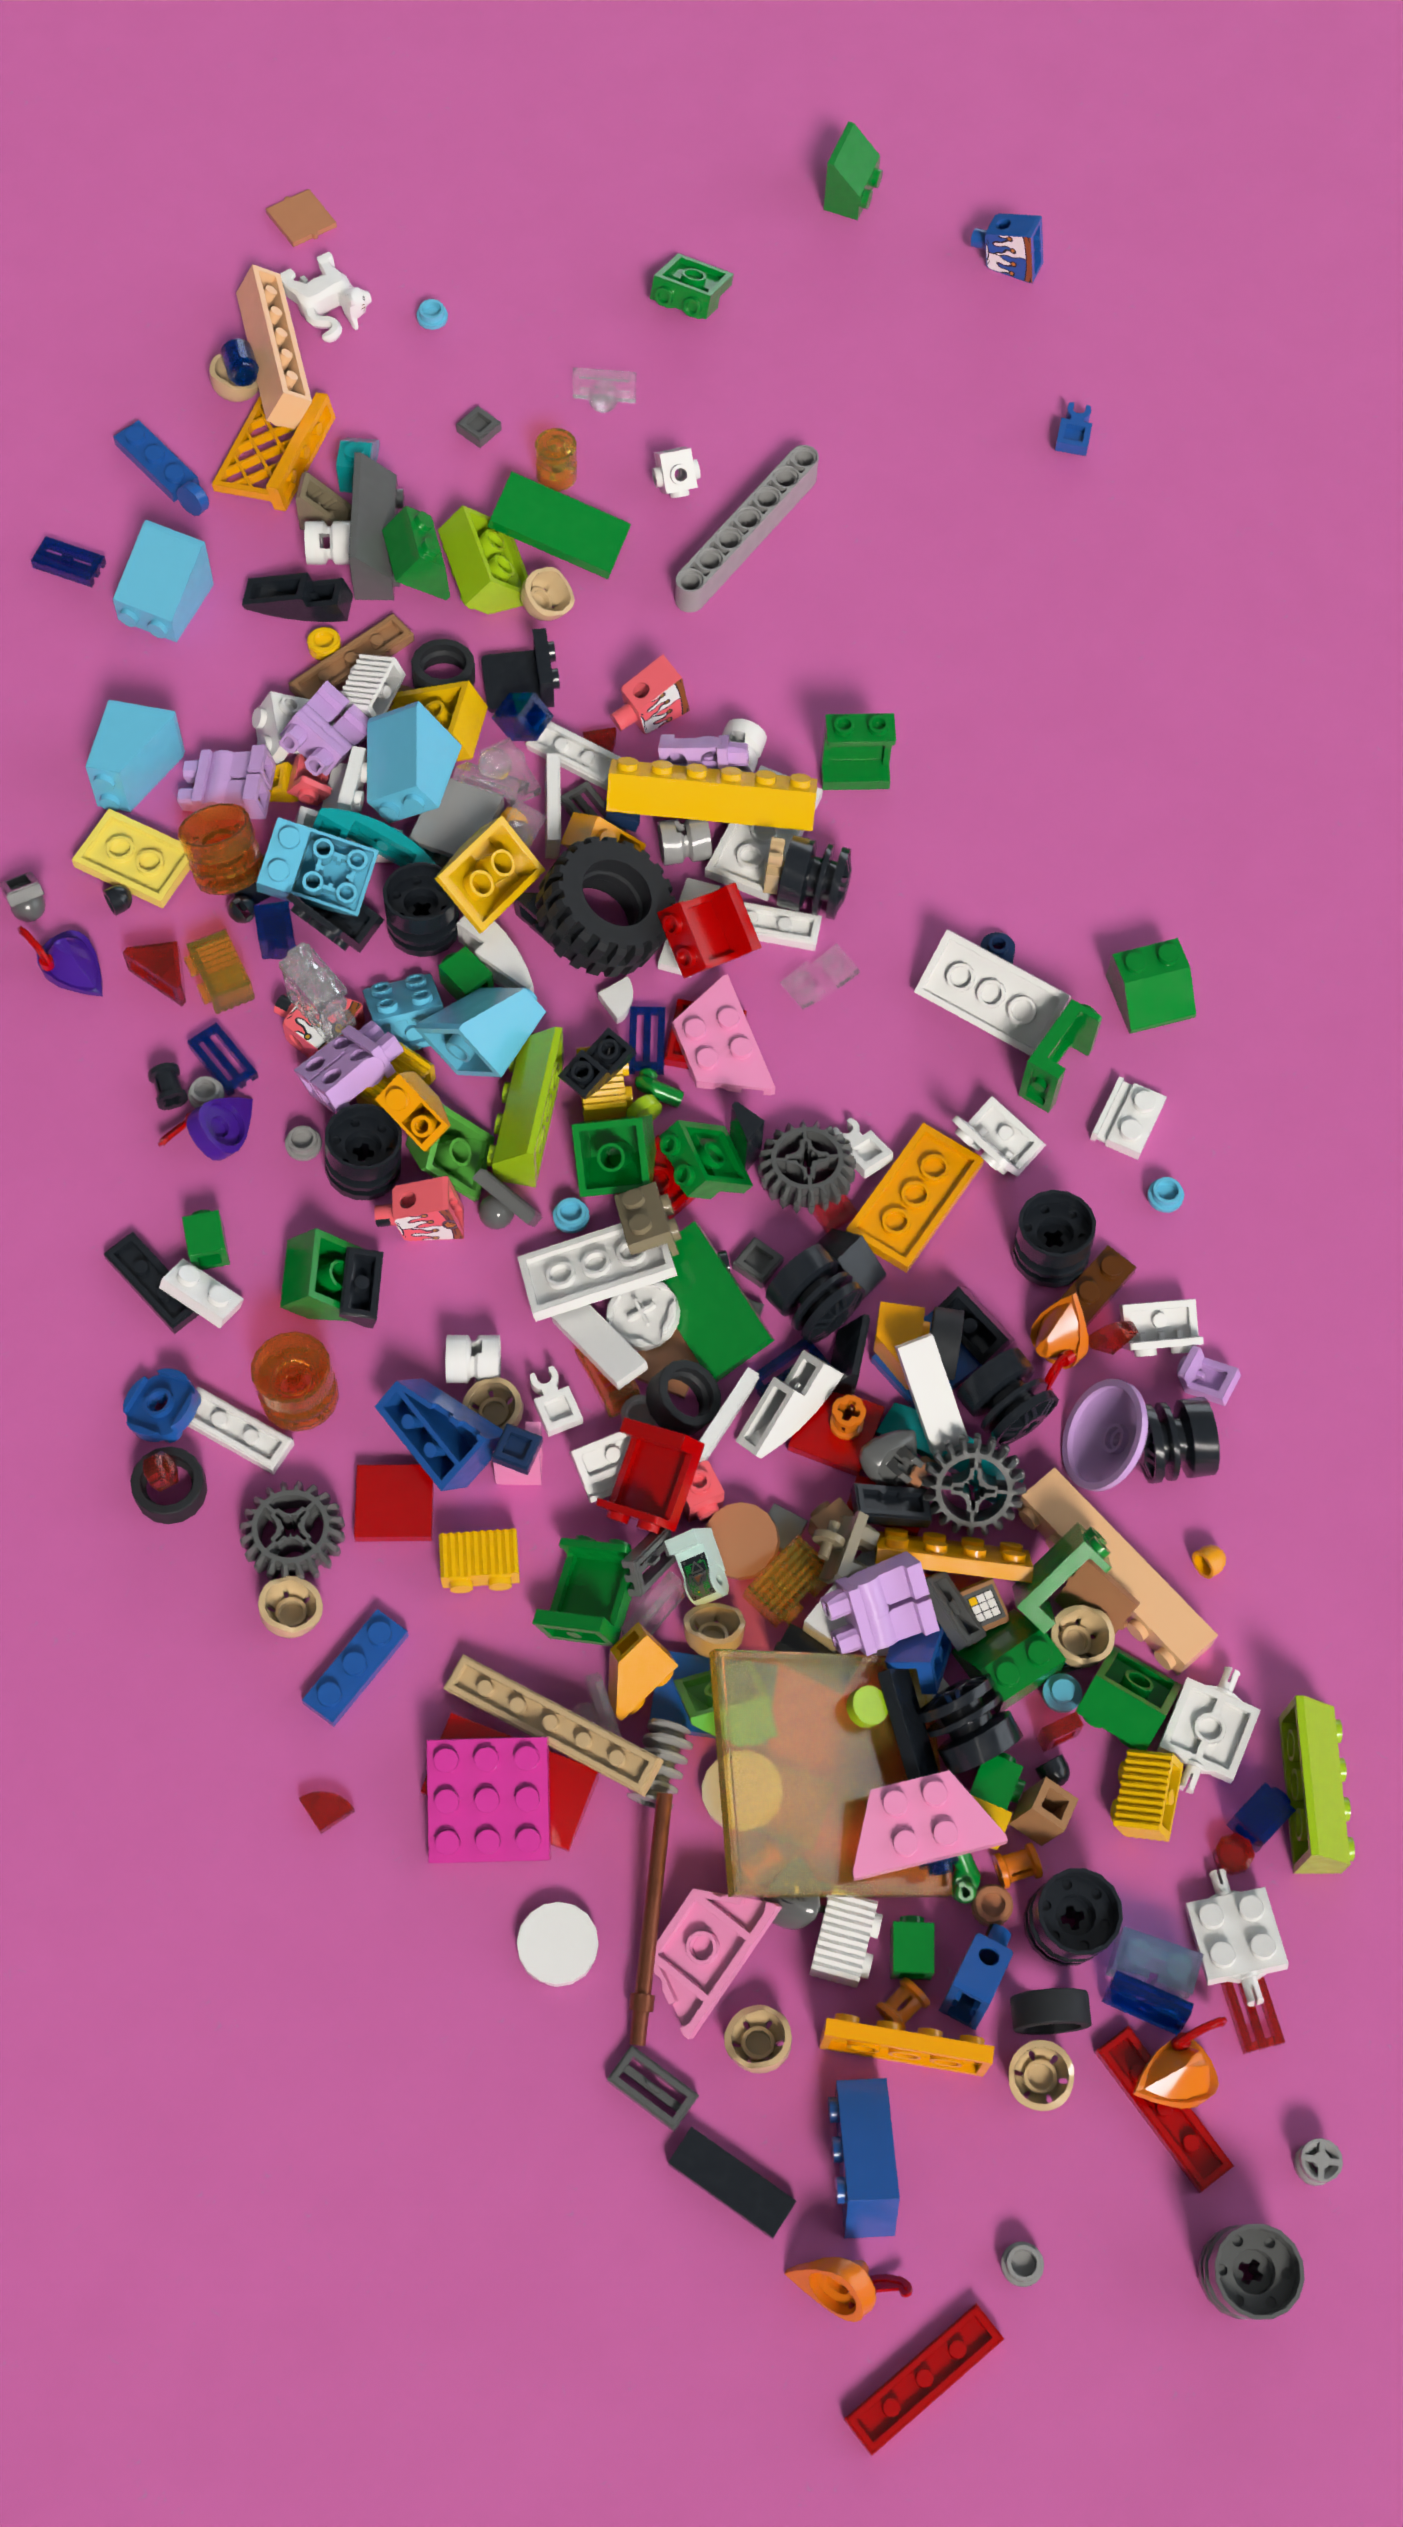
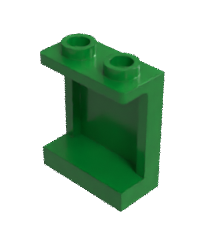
M894 713L825 715L820 762L823 790L890 789L889 763L892 746L896 744Z
M1071 999L1028 1059L1019 1096L1049 1113L1056 1104L1066 1068L1058 1063L1069 1048H1074L1086 1056L1090 1055L1096 1041L1102 1016L1097 1014L1091 1006L1080 1004Z
M1077 1522L1033 1565L1032 1583L1017 1581L1012 1586L1016 1607L1045 1634L1056 1624L1048 1598L1088 1559L1093 1560L1105 1573L1112 1568L1108 1557L1111 1552L1105 1546L1107 1541L1092 1526L1086 1530Z
M577 1535L575 1539L561 1538L559 1547L566 1552L567 1557L550 1610L536 1609L532 1624L550 1639L613 1647L619 1641L632 1596H629L628 1588L633 1582H626L624 1576L630 1569L623 1568L621 1563L632 1551L631 1545L619 1539L599 1542L584 1535Z

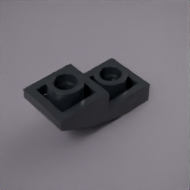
M608 1027L586 1052L581 1049L558 1077L586 1100L609 1082L637 1053L631 1045Z

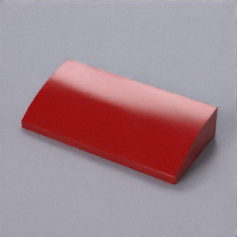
M451 1713L440 1739L504 1738L513 1736ZM549 1751L551 1845L569 1852L599 1780V1773L582 1763ZM426 1775V1777H425V1780H424V1783H423V1786H422V1789H421V1794L426 1795V1796H427V1775Z

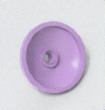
M1119 1379L1102 1380L1087 1389L1070 1412L1063 1433L1062 1457L1070 1479L1081 1488L1096 1492L1108 1490L1123 1481L1132 1472L1141 1458L1148 1435V1415L1142 1395L1132 1384Z

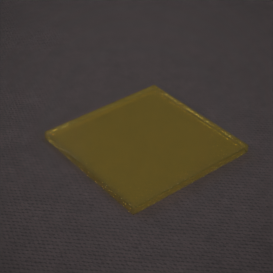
M714 1649L709 1652L728 1897H949L954 1895L950 1858L854 1881L853 1868L870 1789L908 1780L889 1714L881 1723L871 1728H862L850 1719L846 1708L849 1695L858 1688L871 1685L881 1690L878 1673L888 1670L885 1663L886 1656ZM909 1669L921 1708L933 1699L932 1694L921 1693L917 1669ZM935 1720L932 1722L925 1723L926 1729H928L930 1725H932L935 1722ZM929 1736L940 1773L937 1737L930 1738Z

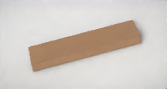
M392 613L289 682V690L296 697L311 699L319 688L328 681L338 691H341L343 686L346 685V680H348L352 666L357 664L356 659H359V654L391 657L414 641V633Z

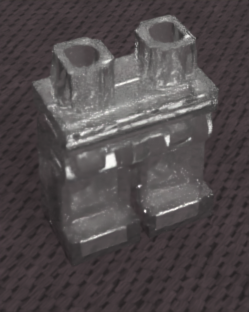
M301 942L289 950L287 957L279 962L287 997L301 1014L308 1018V1022L328 1044L333 1039L342 1035L341 1031L348 1025L354 1027L356 1025L355 1017L346 1007L347 1000L344 996L348 994L347 988L309 944Z

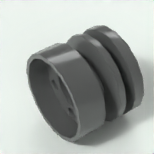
M1266 2224L1229 2226L1214 2233L1203 2246L1198 2262L1199 2283L1207 2300L1221 2313L1235 2319H1274L1288 2312L1300 2298L1305 2281L1303 2260L1295 2243L1281 2230ZM1239 2264H1250L1248 2271L1253 2275L1252 2280H1242L1243 2272L1238 2269Z

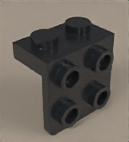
M546 628L532 629L533 650L489 654L482 657V672L489 712L500 713L555 707L554 689H560L558 668H551V662L556 661L554 641H547Z
M289 893L286 899L294 904L291 908L293 913L344 951L351 946L360 953L385 920L363 903L358 917L309 907L292 893Z

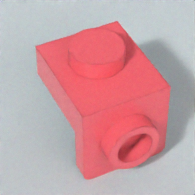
M299 753L294 759L287 793L297 797L302 803L318 806L331 795L332 788L327 786L328 776L326 777L323 773L314 776L310 773L304 763L307 759Z
M707 1460L698 1464L683 1507V1512L688 1522L698 1518L700 1521H706L723 1507L725 1492L710 1462Z

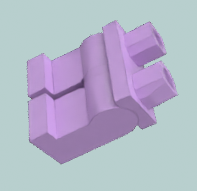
M326 681L315 695L292 717L280 733L282 738L279 741V745L288 753L298 751L307 759L304 762L306 769L314 776L323 773L327 777L334 768L350 755L352 746L359 747L367 738V722L369 718L353 704L331 726L350 701L331 683Z
M661 734L658 746L659 760L669 761L673 765L687 766L697 763L711 769H722L731 766H748L749 763L748 744L730 742L729 735H719V738L715 736L675 738V734Z
M265 744L252 745L251 751L243 752L218 750L213 753L211 749L201 750L199 759L184 761L183 777L187 784L194 783V787L179 789L177 802L183 811H197L203 821L212 820L213 818L266 819L271 796L269 790H272L276 763Z
M372 1020L360 1030H356L351 1025H348L341 1031L344 1036L333 1039L294 1069L309 1094L335 1114L342 1108L350 1106L349 1102L364 1089L374 1087L379 1084L384 1076L389 1078L396 1071L390 1062L404 1052L397 1038L390 1032L384 1034L378 1024Z
M907 1551L856 1572L849 1578L845 1576L835 1580L837 1589L820 1598L823 1611L829 1620L833 1621L843 1616L846 1618L847 1625L831 1631L830 1634L834 1648L841 1655L860 1650L866 1656L878 1652V1649L890 1647L899 1640L921 1632L926 1636L940 1631L932 1600L927 1596L930 1593L922 1564Z

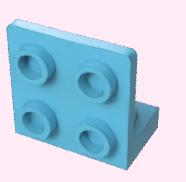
M412 974L405 980L392 983L379 982L372 985L371 988L363 990L372 1021L378 1024L384 1034L390 1032L397 1038L398 1042L403 1043L411 1050L430 1046L415 1030V1026L418 1022L444 1008L431 974Z

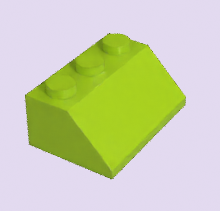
M462 505L438 529L442 548L448 557L452 568L451 573L456 579L462 602L468 608L488 615L523 606L520 593L523 582L528 577L515 539L489 528L490 516Z

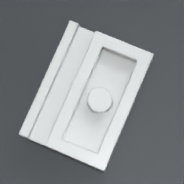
M1119 1076L1090 1140L1095 1141L1097 1139L1106 1143V1147L1138 1160L1167 1096L1136 1083L1133 1085L1124 1081V1078Z
M617 1432L569 1452L587 1493L589 1503L597 1501V1498L603 1499L612 1494L631 1439L630 1436Z

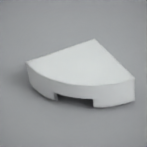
M628 976L598 992L599 1001L616 1024H619L627 1017L633 1003V987Z

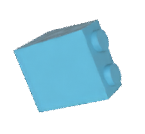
M145 520L113 597L118 620L129 627H138L148 631L157 638H166L177 643L214 585L205 542Z
M108 700L85 766L98 807L106 810L131 812L184 757L185 749L175 711Z
M419 701L371 717L367 722V803L388 823L439 808L462 747Z
M479 988L418 1022L415 1030L457 1075L502 1077L546 1011L537 1002V996L527 988Z

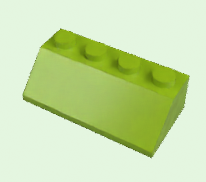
M555 1026L530 1035L509 1066V1072H513L511 1082H505L503 1087L502 1103H506L504 1114L498 1113L495 1121L494 1134L498 1135L496 1145H490L487 1157V1166L492 1167L493 1175L502 1182L536 1188L560 1083L558 1075L563 1070L564 1065L562 1027Z
M1295 1695L1279 1716L1293 1874H1341L1351 1865L1350 1861H1354L1355 1858L1354 1840L1352 1837H1348L1346 1824L1350 1820L1351 1806L1349 1798L1343 1796L1342 1782L1346 1781L1347 1768L1345 1759L1339 1757L1338 1743L1342 1741V1723L1340 1719H1335L1334 1706L1304 1695Z

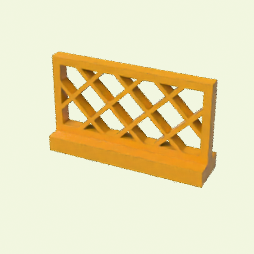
M316 392L311 405L296 430H294V435L282 443L278 437L293 431V429L283 426L272 428L271 422L266 421L261 396H259L211 484L214 491L271 501L275 510L286 511L298 490L302 473L308 471L336 418L328 394ZM265 425L267 426L269 431L252 438L251 434L254 430ZM273 439L277 444L262 452L257 447ZM254 449L255 455L239 461L240 454ZM282 453L279 462L270 466L266 464V460ZM259 463L263 465L264 469L247 476L246 469ZM241 472L243 478L233 483L226 482L228 477ZM265 478H270L266 489L253 487L252 485Z

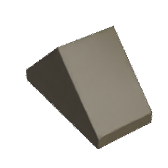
M307 471L302 473L295 498L300 530H305L306 521H325L327 526H331L333 521H351L352 505Z

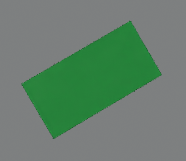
M512 471L488 524V527L606 579L610 577L631 526L626 521Z
M694 1221L680 1231L682 1239L676 1241L679 1254L672 1256L678 1276L661 1282L665 1283L677 1297L681 1310L677 1326L678 1331L699 1364L707 1369L718 1382L775 1339L700 1225Z

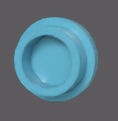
M425 300L417 310V321L425 329H439L447 323V310L438 300Z
M1163 1177L1152 1182L1147 1192V1198L1154 1209L1169 1213L1177 1210L1182 1205L1184 1191L1177 1180L1171 1177Z
M577 1198L563 1199L555 1206L553 1211L555 1226L565 1233L582 1231L589 1222L588 1207Z
M1058 1673L1046 1680L1042 1689V1696L1045 1704L1051 1710L1058 1713H1067L1079 1705L1082 1698V1689L1074 1677Z

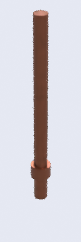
M657 1793L635 1993H630L629 2010H633L629 2044L646 2045L649 2012L654 2010L655 1995H651L673 1800V1794Z

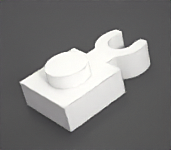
M852 1118L847 1120V1129L850 1133H843L845 1144H851L853 1152L849 1155L854 1156L856 1159L855 1170L864 1179L893 1162V1152L871 1130L862 1135L859 1123ZM837 1127L833 1128L834 1136L842 1134Z
M553 1366L548 1367L551 1380L547 1383H540L535 1373L530 1374L532 1390L542 1395L534 1399V1406L548 1437L583 1424V1417L569 1386L558 1390L559 1376Z

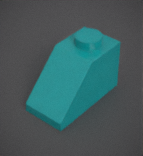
M349 437L340 440L336 463L340 492L352 493L355 452L363 453L377 462L380 447L379 440Z

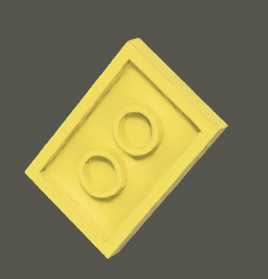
M108 809L72 858V862L75 868L113 886H125L132 895L163 909L199 858L198 850L112 809Z

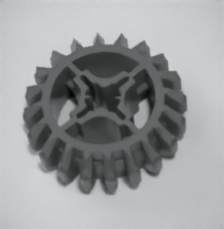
M802 1120L799 1128H794L788 1123L785 1127V1133L776 1129L773 1139H766L764 1150H761L759 1154L760 1165L758 1166V1175L761 1178L763 1190H769L771 1201L780 1199L782 1209L790 1204L794 1205L793 1210L796 1214L801 1210V1207H807V1210L812 1215L816 1206L821 1207L826 1212L829 1208V1202L838 1205L841 1201V1195H848L850 1184H853L855 1180L854 1169L856 1168V1159L854 1156L849 1155L853 1152L851 1144H845L843 1133L834 1136L832 1126L822 1130L817 1120L813 1127H806V1123ZM804 1159L807 1161V1167H810V1175L807 1174V1167H804Z
M980 1433L974 1434V1443H967L966 1436L964 1434L959 1435V1446L955 1447L952 1441L946 1440L944 1445L947 1453L945 1454L941 1450L935 1449L933 1457L938 1463L926 1462L925 1470L931 1475L922 1477V1485L929 1488L923 1494V1499L933 1501L930 1504L931 1514L942 1512L938 1518L941 1526L952 1520L951 1528L954 1533H958L962 1525L966 1526L967 1536L969 1537L973 1536L974 1527H981V1533L985 1536L988 1535V1525L993 1523L996 1529L1001 1530L1003 1522L1000 1517L1002 1516L1007 1520L1013 1521L1015 1513L1010 1507L1021 1508L1023 1501L1017 1495L1026 1493V1485L1018 1482L1025 1478L1024 1469L1015 1468L1020 1463L1018 1456L1007 1457L1010 1451L1007 1444L1001 1445L995 1450L996 1438L993 1436L987 1440L986 1445L981 1444ZM969 1459L968 1467L964 1471L951 1473V1476H945L953 1465L962 1460ZM982 1459L994 1464L1002 1472L1005 1480H996V1476L986 1474L982 1470ZM974 1470H976L979 1485L978 1490H974V1499L971 1500L969 1480L973 1479ZM943 1490H951V1494L963 1497L966 1501V1510L952 1504L945 1496ZM997 1494H1002L995 1504L986 1509L979 1510V1505L984 1499L997 1497Z
M299 1480L294 1485L293 1490H289L287 1483L283 1481L280 1484V1492L274 1493L272 1488L267 1487L265 1491L268 1498L263 1500L261 1497L255 1496L253 1502L257 1509H245L244 1514L249 1521L240 1524V1530L245 1534L240 1539L242 1548L247 1549L244 1554L247 1561H255L254 1569L257 1573L267 1570L268 1580L276 1579L279 1574H281V1578L296 1575L298 1578L305 1580L304 1574L311 1572L312 1576L318 1579L320 1576L318 1566L322 1565L324 1568L331 1569L332 1562L329 1556H339L341 1550L337 1544L345 1541L344 1532L340 1531L345 1526L343 1517L337 1516L340 1513L338 1504H329L331 1498L327 1492L318 1495V1488L314 1484L304 1491L303 1484ZM291 1508H300L294 1513L283 1512ZM319 1517L324 1523L323 1533L318 1543L315 1544L309 1533L314 1528L313 1522ZM271 1521L276 1532L270 1538L272 1543L265 1548L262 1544V1535L265 1526ZM284 1528L287 1530L294 1529V1532L298 1528L301 1537L298 1535L292 1537L291 1533L287 1537ZM291 1552L303 1554L297 1557H285Z

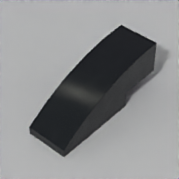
M308 572L249 578L242 606L246 610L284 619L311 622L348 621L353 593L343 578L313 581Z

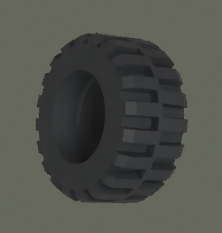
M589 837L584 841L573 843L566 851H563L544 876L538 887L539 892L535 900V906L539 909L536 913L539 926H544L545 930L542 934L547 943L552 942L556 947L554 952L560 958L565 956L570 960L569 965L576 969L583 967L587 969L586 973L596 976L601 972H604L605 977H617L620 973L627 975L634 972L638 967H642L665 942L667 937L657 912L675 904L676 900L675 896H670L673 889L669 879H664L662 876L664 870L658 863L654 864L649 859L650 855L644 850L639 852L634 849V844L627 841L619 843L617 838L604 837L600 841L599 837ZM583 888L597 889L613 897L624 910L628 926L615 925L599 917L587 903Z

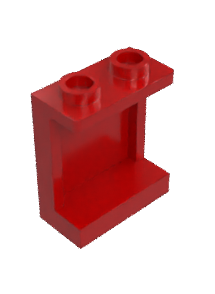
M736 883L726 885L712 893L685 902L675 903L657 912L683 978L738 959L762 948Z
M624 1417L619 1432L630 1436L631 1439L610 1500L597 1498L595 1505L608 1510L606 1518L628 1525L629 1519L632 1518L638 1520L636 1527L655 1534L659 1533L660 1528L675 1532L705 1444L685 1434Z

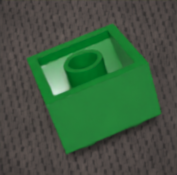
M848 121L827 163L824 210L858 220L863 208H869L873 195L872 190L879 187L883 170L879 169L880 154L853 122Z
M405 506L382 529L395 581L447 600L450 597L446 568L432 517L423 511Z
M1178 938L1112 954L1106 978L1129 1034L1195 1018L1196 1007L1191 968Z
M652 1114L582 1121L571 1125L580 1197L624 1193L653 1182L656 1145Z
M317 1228L288 1239L280 1308L307 1319L349 1321L339 1317L345 1254L347 1246L361 1247Z
M1016 1609L1008 1612V1622L985 1631L987 1636L979 1642L973 1643L959 1652L955 1648L951 1651L970 1679L988 1673L991 1675L995 1685L985 1694L999 1691L1003 1697L999 1704L993 1708L995 1713L1005 1711L1043 1685L1049 1677L1060 1673L1066 1661V1658L1048 1634H1044Z
M1114 1646L1095 1675L1075 1712L1083 1716V1719L1091 1726L1103 1728L1117 1736L1119 1741L1125 1746L1146 1751L1167 1716L1182 1685Z

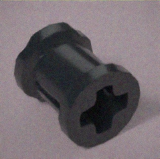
M162 1063L154 1066L148 1072V1079L154 1084L157 1092L156 1102L158 1108L162 1110L181 1107L188 1101L187 1093L182 1089L178 1077L180 1075V1068L175 1063Z

